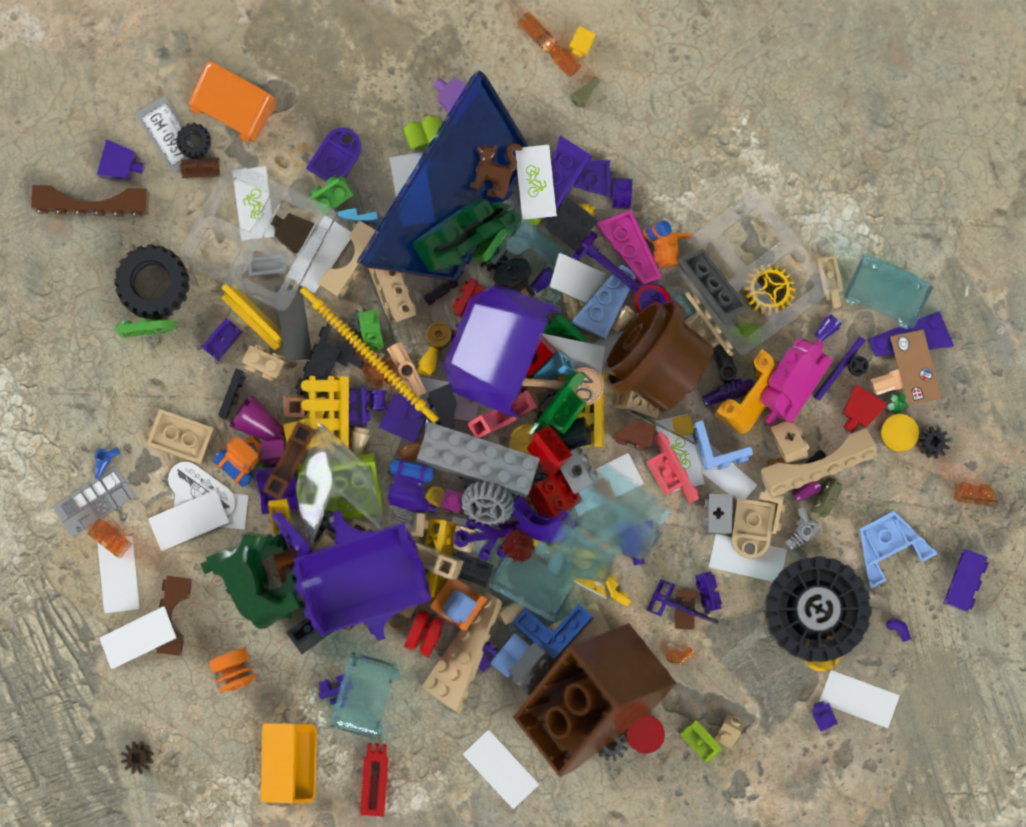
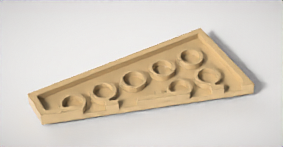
M489 592L484 594L483 597L487 601L467 630L461 629L421 687L459 715L462 712L461 704L463 699H466L469 693L467 691L469 683L474 680L484 651H482L484 643L489 640L490 635L488 633L490 627L495 623L503 603Z

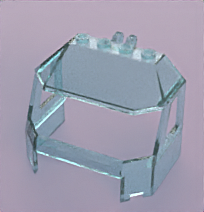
M604 464L562 526L553 544L550 546L540 542L537 544L535 553L541 559L548 558L546 566L555 575L560 574L563 577L607 582L615 561L614 558L625 554L641 560L649 554L661 536L662 532L659 529L670 512L665 507L661 509L658 505L660 501L654 495ZM589 500H592L587 509L585 510V512L583 513V515L581 516V518L579 519V521L577 522V526L573 528V524L575 523V521L577 520V518L579 517V515L581 514ZM585 529L595 537L589 538L580 531ZM603 542L609 545V547L606 550H604L600 545Z

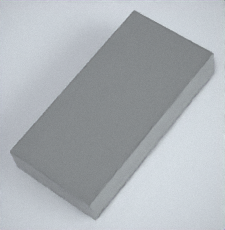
M285 254L247 258L249 277L287 273Z

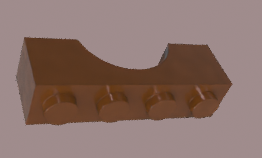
M297 421L284 452L271 473L263 492L282 500L316 432L315 429Z
M167 576L166 580L163 579L162 591L165 592L164 599H160L159 608L165 607L176 638L155 648L157 649L156 653L182 656L184 636L179 634L173 627L172 612L179 602L190 598L192 579Z

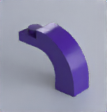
M520 496L513 500L514 509L511 514L519 521L515 527L532 539L543 542L559 541L570 535L578 524L566 510H563L556 516L545 517L532 510Z

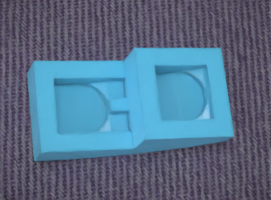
M356 208L337 212L339 219L351 223H358L359 220L365 224L379 222L377 212L358 215Z

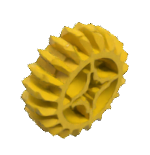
M768 264L767 270L764 265H761V272L755 268L753 270L755 275L751 273L748 275L752 281H745V284L750 286L744 288V292H750V294L745 295V299L751 298L752 300L748 305L755 304L754 311L760 307V314L762 315L765 310H767L768 316H771L772 310L777 315L779 314L778 308L784 312L786 310L784 304L790 306L791 302L788 299L793 300L795 297L790 294L796 291V288L790 287L795 282L794 280L788 281L791 274L783 275L786 271L785 268L781 272L778 271L779 265H776L774 270H772L771 264ZM768 275L777 277L782 283L772 282ZM762 277L763 288L755 291V282ZM768 286H770V288L773 287L774 289L772 291V294H769V292L767 293L764 290H766ZM785 288L784 298L777 303L776 292ZM764 296L768 298L771 304H765L757 297Z

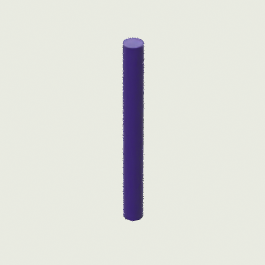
M858 337L813 396L815 399L821 400L865 342L862 337Z

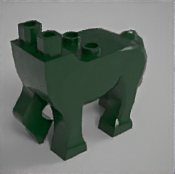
M475 200L437 224L412 242L430 273L438 269L446 270L455 264L463 263V256L482 241L503 229L509 231L522 221L515 209L508 210L510 206L507 203L496 202L489 204L487 200Z
M245 533L241 536L237 546L214 553L206 557L207 561L200 564L204 574L212 571L213 574L219 575L223 579L225 590L230 594L240 614L246 619L251 620L252 624L258 629L268 628L277 620L285 619L290 621L293 611L305 607L303 601L299 602L296 597L299 595L295 586L298 580L293 570L287 574L285 582L279 588L269 589L268 576L261 561L289 550L282 534H277L273 537L272 534Z

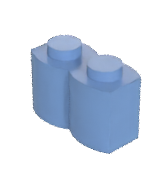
M454 589L442 606V609L445 610L443 614L456 623L460 621L465 622L477 603L462 592Z
M514 633L490 664L509 678L510 675H513L508 671L522 657L530 645Z

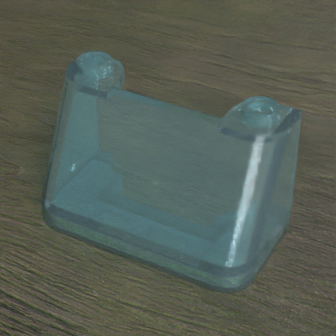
M862 253L843 297L846 298L845 302L851 305L863 304L894 318L899 322L898 326L908 330L909 327L914 329L930 296L933 285L875 257Z
M516 544L513 547L510 546L508 555L501 558L486 586L500 592V594L554 624L576 585V582L573 581L575 578L566 572L562 575L523 553L524 549Z
M351 652L329 727L376 740L377 736L380 737L383 729L380 723L393 680L397 681L400 670L397 669L398 665Z

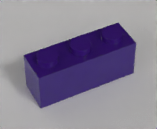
M968 549L962 550L943 604L963 612H968L969 609L973 608L975 598L973 597L975 591H979L982 581L980 577L988 568L989 563L986 562L988 557Z

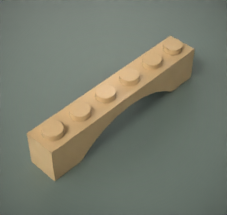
M867 428L848 435L838 450L822 460L800 465L778 462L761 469V480L771 497L782 495L794 488H800L809 482L818 481L830 474L833 475L842 469L851 468L860 462L871 460L876 456L877 445Z
M353 519L351 524L352 528L366 532L384 529L362 519ZM416 542L424 568L450 580L458 578L464 561Z

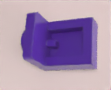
M614 178L612 207L630 209L632 179Z

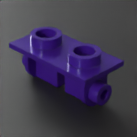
M712 571L696 575V586L700 592L701 605L705 613L722 609L719 591L712 593V589L718 588Z

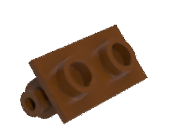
M219 158L181 159L180 170L182 171V179L220 177Z

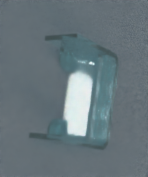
M521 220L522 222L514 226L506 234L502 243L497 246L493 256L487 263L496 264L506 249L512 254H521L527 247L553 267L556 266L559 253L572 259L575 258L530 222ZM554 289L545 302L555 306L563 292Z

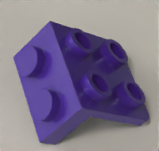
M275 468L256 471L262 514L270 513L268 501L280 500L263 492ZM295 474L282 498L288 499L289 510L300 509V495Z

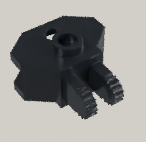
M512 258L496 269L493 277L496 285L519 293L526 288L529 295H535L534 290L529 284L532 271L525 258Z

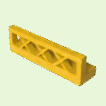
M430 518L425 545L431 547L435 543L436 550L453 556L455 529L459 524ZM440 524L439 532L435 534V525ZM425 568L431 597L435 598L448 578L431 571L428 572Z

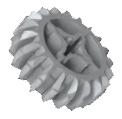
M477 481L476 484L471 483L465 490L462 497V509L465 510L466 515H469V519H475L476 523L481 522L483 525L489 524V526H492V524L498 526L500 523L504 524L511 517L514 509V498L511 497L510 492H507V488H501L500 484L495 485L493 481L491 483Z

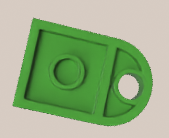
M141 319L140 323L123 321L120 322L121 325H116V332L121 338L160 334L177 330L176 321L174 320L151 321V319Z

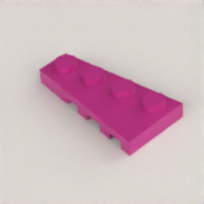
M632 210L596 223L597 228L642 285L654 283L662 279Z

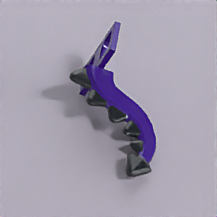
M660 579L646 610L662 616L666 605L700 619L719 624V620L708 617L670 597L675 584ZM664 583L670 585L665 595L660 593ZM656 601L662 602L658 612L652 611Z

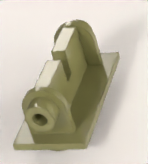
M827 477L821 486L818 497L813 501L810 511L819 514L822 518L829 516L835 505L829 500L832 498L837 501L843 490L841 488L843 484L836 479Z

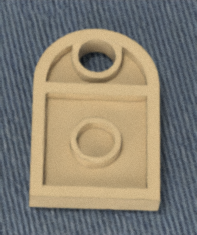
M737 498L731 541L734 550L740 556L754 559L762 556L768 550L776 504ZM751 543L754 545L755 552L753 554L745 552L744 547L746 544Z

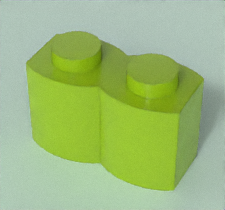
M429 115L424 118V121L419 123L412 121L403 128L411 152L419 151L447 140V135L439 116Z

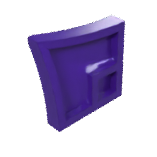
M394 393L379 428L416 443L427 416L421 411H417L415 405H411V401H407L406 397Z

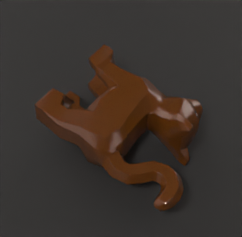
M518 143L508 145L506 157L509 165L506 167L492 163L496 156L498 145L495 144L494 147L489 145L479 146L477 152L480 156V161L476 167V179L470 183L469 187L478 192L485 180L493 183V187L488 190L487 195L504 200L508 191L509 180L517 167V160L513 155V151H522L523 148Z

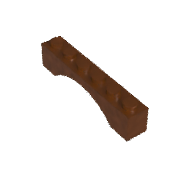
M32 185L31 208L37 214H48V211H52L58 215H67V212H74L75 215L84 216L86 213H93L95 216H105V213H112V216L123 217L124 214H132V217H143V215H148L149 191L140 188H127L110 199L86 202L69 198L50 185Z

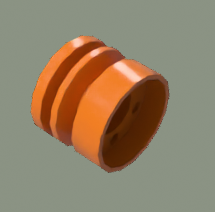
M246 647L229 652L208 662L212 674L222 673V677L215 681L216 684L223 681L226 683V685L218 688L220 693L240 689L258 678L256 673L247 675V672L253 670L254 666L244 667L243 665L251 659Z

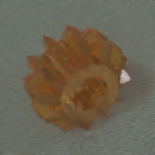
M384 355L381 362H386L387 356ZM389 360L385 363V366H391L393 361ZM364 363V366L369 369L364 370L363 374H370L365 378L367 382L373 379L371 385L375 386L378 381L379 387L383 386L382 381H385L387 385L390 384L388 379L384 378V374L379 373V375H376L374 369L377 367H373V363L371 365ZM389 367V369H393V372L395 371V367Z

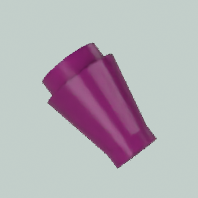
M812 481L797 488L792 494L800 502L809 496L819 493L818 490L822 487L817 481Z

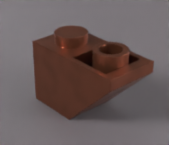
M637 420L615 432L613 439H616L618 444H634V448L645 451V448L649 449L651 446L656 425Z

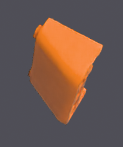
M208 61L188 103L191 112L197 115L205 113L236 130L240 134L239 138L247 143L249 141L255 143L277 105L275 98L271 94L212 61Z

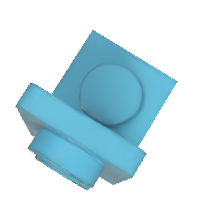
M558 351L533 374V378L553 380L558 374L569 376L575 371L572 359Z

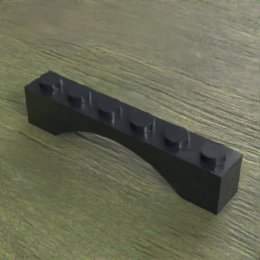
M447 384L428 392L429 398L426 399L430 409L434 408L436 416L439 417V420L436 422L437 425L454 430L453 421L457 401L450 385ZM464 478L466 486L463 487L464 491L471 483L476 484L477 482Z

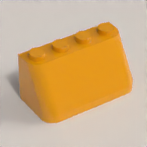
M263 723L261 802H312L316 796L317 729L315 725Z

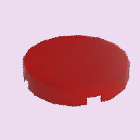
M645 715L627 729L626 736L632 749L639 753L648 754L655 752L661 747L664 742L665 731L658 719Z

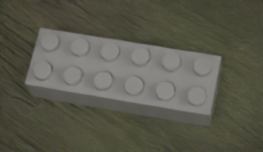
M429 422L416 462L476 482L483 483L486 481L491 483L493 481V484H500L501 488H507V492L526 498L529 494L540 458Z

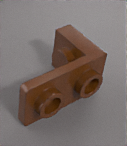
M677 589L676 600L695 610L697 590ZM675 608V628L694 629L695 616Z

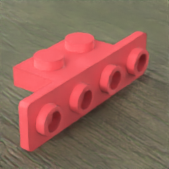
M662 431L653 436V440L661 454L648 460L646 463L664 495L681 488L689 504L699 499L698 491L688 479L687 471L679 463L678 455L670 447L668 437Z

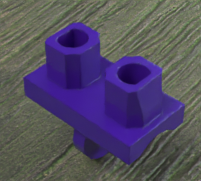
M347 674L336 677L339 687L332 689L329 679L319 682L320 699L335 695L336 698L329 700L330 705L338 703L339 708L344 707L343 701L349 700L348 694L340 696V693L355 689L353 683H350Z

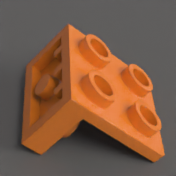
M447 579L429 607L460 629L466 631L487 599L458 579ZM454 589L462 592L477 603L465 622L460 621L456 623L443 614L445 610L442 609V606Z

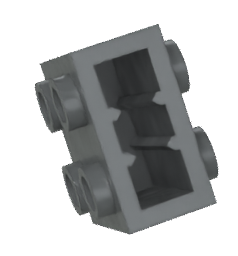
M534 642L508 672L514 676L512 680L519 687L523 685L522 689L530 696L557 662Z

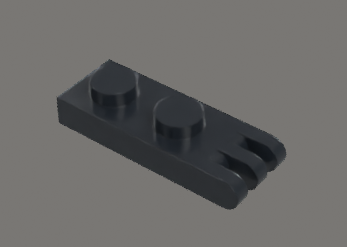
M237 368L234 371L219 411V417L222 420L228 419L232 406L238 402L239 394L237 392L239 387H243L246 380L245 373Z

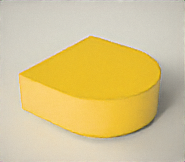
M432 486L427 490L425 497L429 504L440 508L445 492L439 486Z

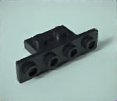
M329 323L326 324V327L322 326L318 335L321 338L318 344L315 343L311 350L313 355L311 361H307L303 368L305 372L303 379L299 378L295 389H297L298 395L303 394L304 391L301 389V383L304 380H309V376H315V380H328V376H330L341 352V349L325 343L332 328V325Z

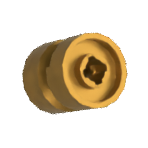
M435 322L427 329L426 336L431 347L442 350L449 346L452 335L447 324Z

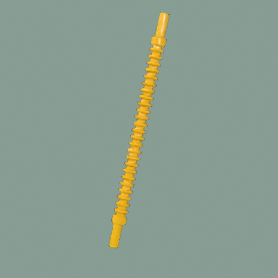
M305 286L300 290L313 304L312 307L316 311L319 310V314H323V318L326 317V321H330V325H334V329H338V333H342V337L346 336L345 339L350 340L349 343L354 344L353 347H357V351H361V355H365V359H369L368 362L373 363L372 366H376V370H380V374H384V378H388V382H392V386L395 385V389H399V393H403V397H407V401H411V405H415L417 411L424 413L434 424L439 420V417L426 406L427 403L423 399L420 400V396H416V392H412V388H408L409 385H405V381H401V377H397V373H393V369H389V365L385 366V361L381 362V358H377L378 355L373 354L374 351H370V347H366V343H362V339H358L359 336L354 335L355 332H351V328H347V324H343V320H339V316H335V312L331 313L332 309H328V305H324V301L321 298L318 299Z

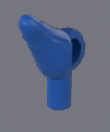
M118 447L110 451L98 449L95 452L96 479H99L110 464L111 458L121 454Z

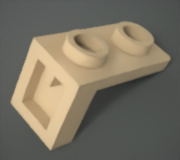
M632 390L617 395L614 407L632 410L652 418L658 417L659 410Z

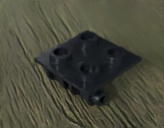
M568 197L557 211V216H553L545 228L575 251L583 243L598 220Z

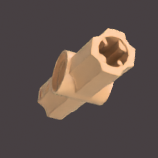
M402 342L387 348L400 377L405 381L404 384H408V388H412V392H416V396L422 397L428 392ZM406 366L412 368V373L408 376L402 374V369Z
M899 369L870 380V386L875 396L892 390L904 389Z

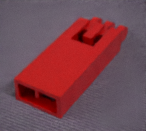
M368 743L367 756H364L360 815L384 817L389 758L386 757L387 744H383L381 752L379 751V743H375V751H371L372 743ZM371 763H374L373 771H378L380 764L379 777L371 776Z

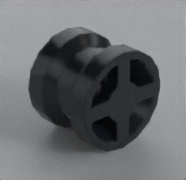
M862 356L854 357L848 364L850 374L856 377L864 375L869 368L867 359Z

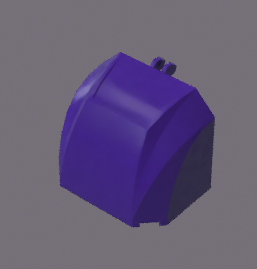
M496 284L470 296L460 324L455 326L458 329L455 335L452 334L451 338H453V341L443 363V369L452 392L520 419L521 415L515 413L514 409H511L513 400H517L542 333L548 322V319L545 318L549 311L562 315L563 311L556 306Z

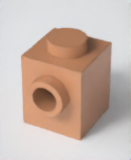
M283 395L282 414L285 417H304L307 411L301 408V402L305 400V397L303 395Z

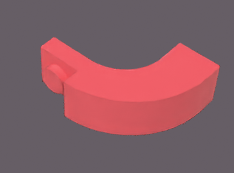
M529 391L518 395L517 400H513L511 409H514L515 413L520 414L521 418L537 408ZM494 409L480 415L467 424L474 437L482 439L519 420V418Z

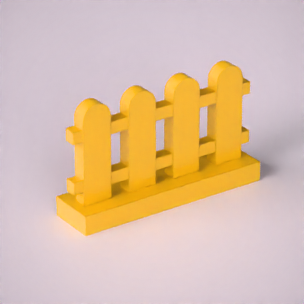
M602 371L601 378L604 386V371ZM561 375L557 380L566 381L568 376ZM603 389L598 401L591 405H585V413H580L577 418L585 417L586 427H590L591 444H594L596 448H605ZM591 406H594V413H591ZM591 425H594V432H591ZM590 444V445H586L585 447H586V448H591V444Z
M309 376V380H304L301 383V389L309 392V399L301 402V408L304 411H309V419H303L301 423L315 430H328V438H315L314 434L307 450H309L310 454L315 453V450H328V453H334V449L335 453H349V376H336L335 380L334 376H328V380H315V376ZM315 392H328V399H315ZM315 411H328V419H315Z

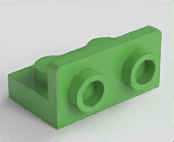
M343 175L338 178L333 176L326 181L328 185L323 188L318 186L311 191L312 195L308 199L309 201H314L323 216L355 195Z

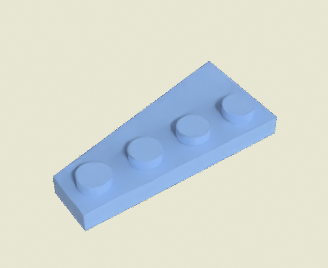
M623 265L618 267L631 279L635 280L636 276L629 268ZM612 274L574 317L571 323L605 340L630 288Z

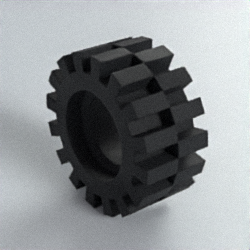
M187 123L177 133V146L185 157L198 159V157H203L205 153L209 152L211 137L207 129L201 124ZM197 134L200 136L201 143L198 147L192 148L187 145L186 140L189 135Z

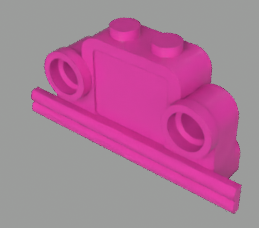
M803 338L797 339L793 347L788 349L769 379V385L761 394V403L771 409L764 420L767 425L772 426L777 417L792 423L830 366L832 359L822 351L824 345L819 339L814 344Z

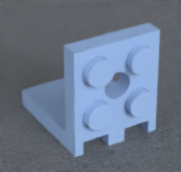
M703 420L694 423L693 430L705 470L715 467L721 470L729 467L735 461L737 465L748 462L749 457L753 455L751 447L713 457Z

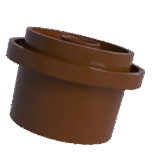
M668 300L663 304L654 302L633 319L610 351L605 363V370L609 373L607 386L617 394H623L631 389L659 411L665 412L674 407L687 393H690L698 385L712 357L713 345L684 322L685 308L677 301Z

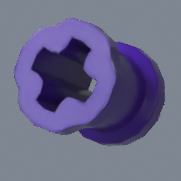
M386 390L370 391V395H372L371 411L387 410L385 406Z

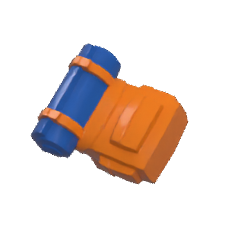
M665 220L649 225L642 231L646 242L653 243L655 247L653 258L657 267L661 269H669L679 265L677 239L685 240L693 237V233H672L670 223Z
M252 436L245 442L239 437L233 438L227 445V451H219L215 455L213 462L219 469H222L235 480L236 484L238 483L241 487L249 485L252 480L253 474L250 471L258 464L261 444ZM249 444L255 445L256 448H257V451L255 452V451L249 446Z

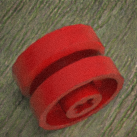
M420 609L406 639L404 648L414 651L419 642H422L419 653L429 658L440 639L445 619L435 616L429 626L427 623L430 613Z

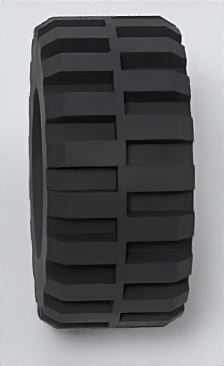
M147 244V247H136L137 250L134 252L130 250L126 253L128 256L120 260L119 263L121 265L115 271V291L121 303L130 312L145 319L152 320V318H156L159 320L163 319V316L167 315L169 317L173 315L172 312L178 311L181 308V303L186 301V294L190 289V278L184 263L173 251L160 245L157 247L153 244ZM150 265H158L169 274L170 285L161 297L148 300L137 293L134 284L135 279L143 268Z

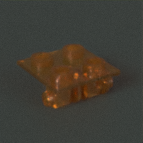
M966 482L954 485L957 491L954 492V500H957V502L967 503L968 501L972 503V500H974V504L978 503L981 505L993 504V502L998 503L993 488L988 485L972 486Z

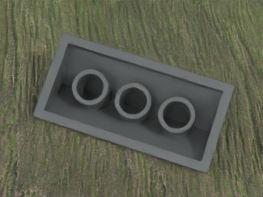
M704 249L678 259L681 270L724 326L749 308Z

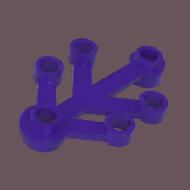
M468 517L466 526L469 529L478 528L483 532L469 534L465 530H458L454 536V543L457 547L463 548L470 542L488 540L485 547H482L479 552V557L482 560H488L499 538L506 537L504 543L498 546L497 555L506 557L512 542L521 539L524 534L515 527L518 523L516 521L509 524L506 522L504 524L500 523L497 527L501 529L496 530L489 526V524L476 523L475 519H469Z

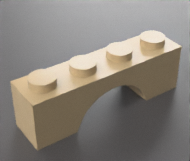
M359 220L349 236L355 247L353 259L343 268H328L318 283L319 287L338 299L341 295L344 296L349 289L347 285L350 280L354 281L360 272L358 268L361 264L366 263L363 253L371 250V248H376L379 244V232Z

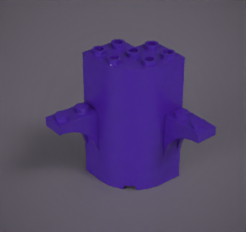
M341 511L334 512L332 527L337 535L334 537L336 545L294 558L295 566L293 567V572L298 580L295 586L297 592L302 594L303 600L307 605L305 615L308 620L311 619L313 628L317 629L321 636L363 622L365 625H368L371 635L374 634L378 641L385 639L384 626L393 615L406 608L432 600L423 561L420 559L418 547L405 522L382 530L366 532L349 526Z

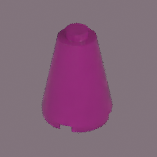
M251 394L235 414L236 418L234 421L232 420L229 424L233 429L264 441L280 440L284 435L282 432L283 427Z

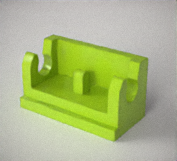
M696 720L691 722L679 734L705 763L709 762L722 750L721 746Z

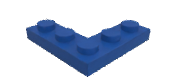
M578 604L554 632L548 629L526 608L516 617L513 623L556 661L594 617Z

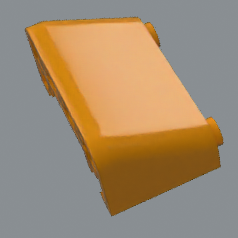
M762 349L752 361L756 368L754 376L759 380L741 405L734 400H726L713 415L738 434H746L767 407L761 403V394L769 385V379L778 365Z

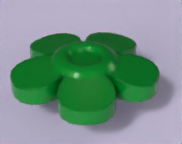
M892 394L890 396L892 402L887 404V408L892 410L894 414L900 413L901 408H906L905 394Z

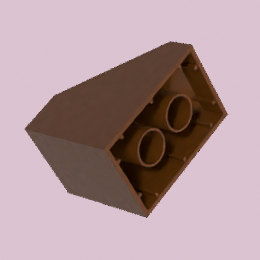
M628 623L570 646L513 718L560 778L575 771L654 709L677 682L649 649L645 641Z

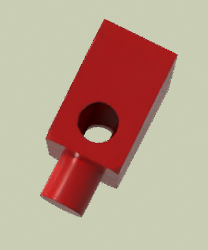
M856 384L842 412V415L848 418L843 428L850 433H853L858 425L865 429L887 404Z

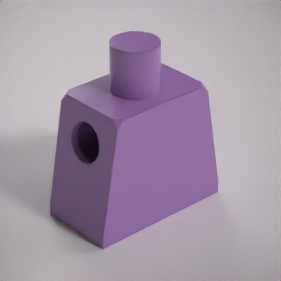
M439 78L433 85L440 92L437 96L438 103L457 124L480 97L478 90L456 78H452L448 84Z

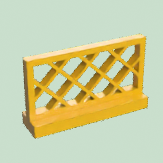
M225 283L221 287L225 292L221 299L276 352L283 345L281 330L235 285L230 288Z

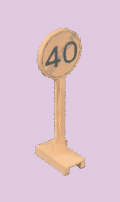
M587 367L576 369V372L582 373L586 377L575 393L587 402L586 405H591L598 401L604 389L603 380L594 369ZM525 378L522 386L561 389L566 381Z

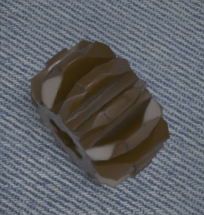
M135 741L132 742V748L126 745L125 749L128 753L121 752V755L126 757V759L121 760V763H128L124 768L125 770L132 767L131 774H135L137 769L139 774H143V768L145 770L150 769L146 763H154V760L148 759L149 756L154 755V752L147 753L150 746L147 745L143 749L144 742L142 741L138 747ZM135 753H136V754H139V753L141 754V756H140L141 762H140V763H139V761H136V762L134 761V759H135L134 754H135Z

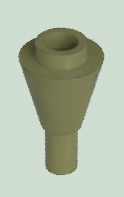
M594 77L588 84L570 95L572 98L571 102L576 107H585L593 89L599 84L600 80Z

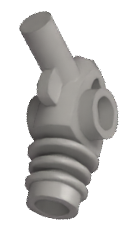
M804 507L797 509L801 518L796 523L798 526L795 529L797 534L793 532V536H790L791 539L788 538V541L785 543L791 551L797 550V546L800 547V544L804 545V542L808 543L815 535L821 532L818 521L810 520Z

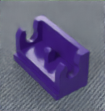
M225 318L203 344L202 348L219 362L243 332L229 319Z

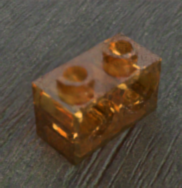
M98 519L87 533L120 559L133 544L102 519Z

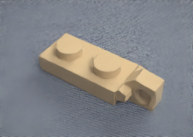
M836 255L817 258L816 261L826 301L831 300L833 310L839 309L841 307L840 298L844 297V289Z

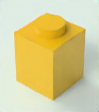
M579 26L569 45L571 54L577 58H586L596 39V34Z

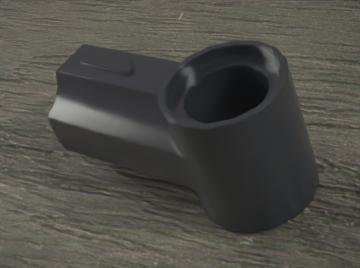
M717 345L713 348V354L719 371V378L723 383H729L735 380L737 368L734 365L732 356L724 350L722 345ZM729 369L732 371L733 376L725 377L723 371Z

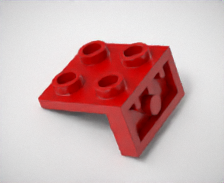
M550 426L536 432L532 436L534 440L527 446L532 456L540 458L539 464L549 477L553 476L573 456Z
M562 471L536 483L530 488L528 494L539 515L545 517L556 516L563 510L568 511L583 502L579 493H573Z

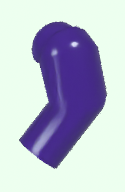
M891 618V620L886 622L888 630L894 629L899 632L902 642L911 640L905 622L897 618Z

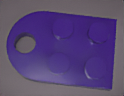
M337 128L329 132L307 165L306 170L325 182L333 176L338 178L343 175L346 178L361 154L362 148L358 135L348 128ZM349 134L353 137L350 144L342 142L344 135Z
M277 511L271 516L280 533L286 539L285 542L291 549L294 548L298 557L312 553L307 542L282 514Z

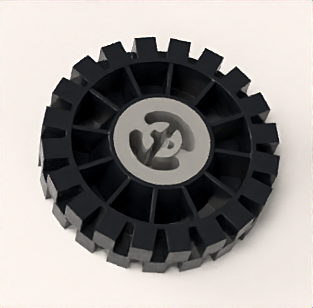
M815 556L793 562L777 574V577L768 588L769 591L764 603L765 621L767 620L768 624L767 628L781 649L783 648L791 656L804 661L826 662L845 656L855 646H858L870 625L869 617L871 616L872 606L869 604L871 599L868 590L866 591L864 587L865 583L860 576L854 573L855 570L834 558L829 559ZM818 595L820 597V600H816L811 604L813 606L821 605L820 609L824 612L828 611L826 601H829L831 605V615L824 623L816 622L817 618H821L825 614L822 612L816 614V609L813 607L808 608L810 618L805 614V603L811 596ZM832 636L833 640H830L826 637ZM809 638L810 643L808 647L804 646L806 640Z

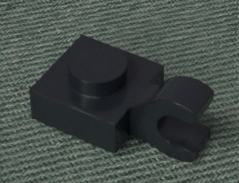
M338 341L335 347L341 349V352L336 362L345 367L351 363L357 368L362 369L365 362L353 356L355 350Z

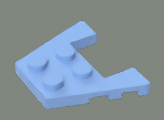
M895 511L859 529L870 589L887 581L877 562L910 545L913 546L921 562L937 554Z

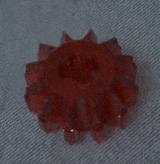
M516 529L505 536L502 542L504 547L502 552L507 553V558L511 557L513 563L517 560L519 563H522L532 557L536 548L534 546L535 541L531 540L530 535H526L524 530L519 532Z

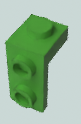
M377 309L358 312L361 334L366 347L369 346V350L374 352L384 349Z

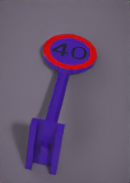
M593 231L572 255L576 260H579L585 254L590 258H594L634 291V305L638 313L654 302L663 304L668 300H672L670 293L661 285L650 283L640 286L601 254L599 249L593 245L598 237Z

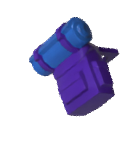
M394 458L392 463H390V472L392 475H395V480L389 487V504L416 511L421 506L424 498L423 485L425 482L429 483L434 476L433 467Z

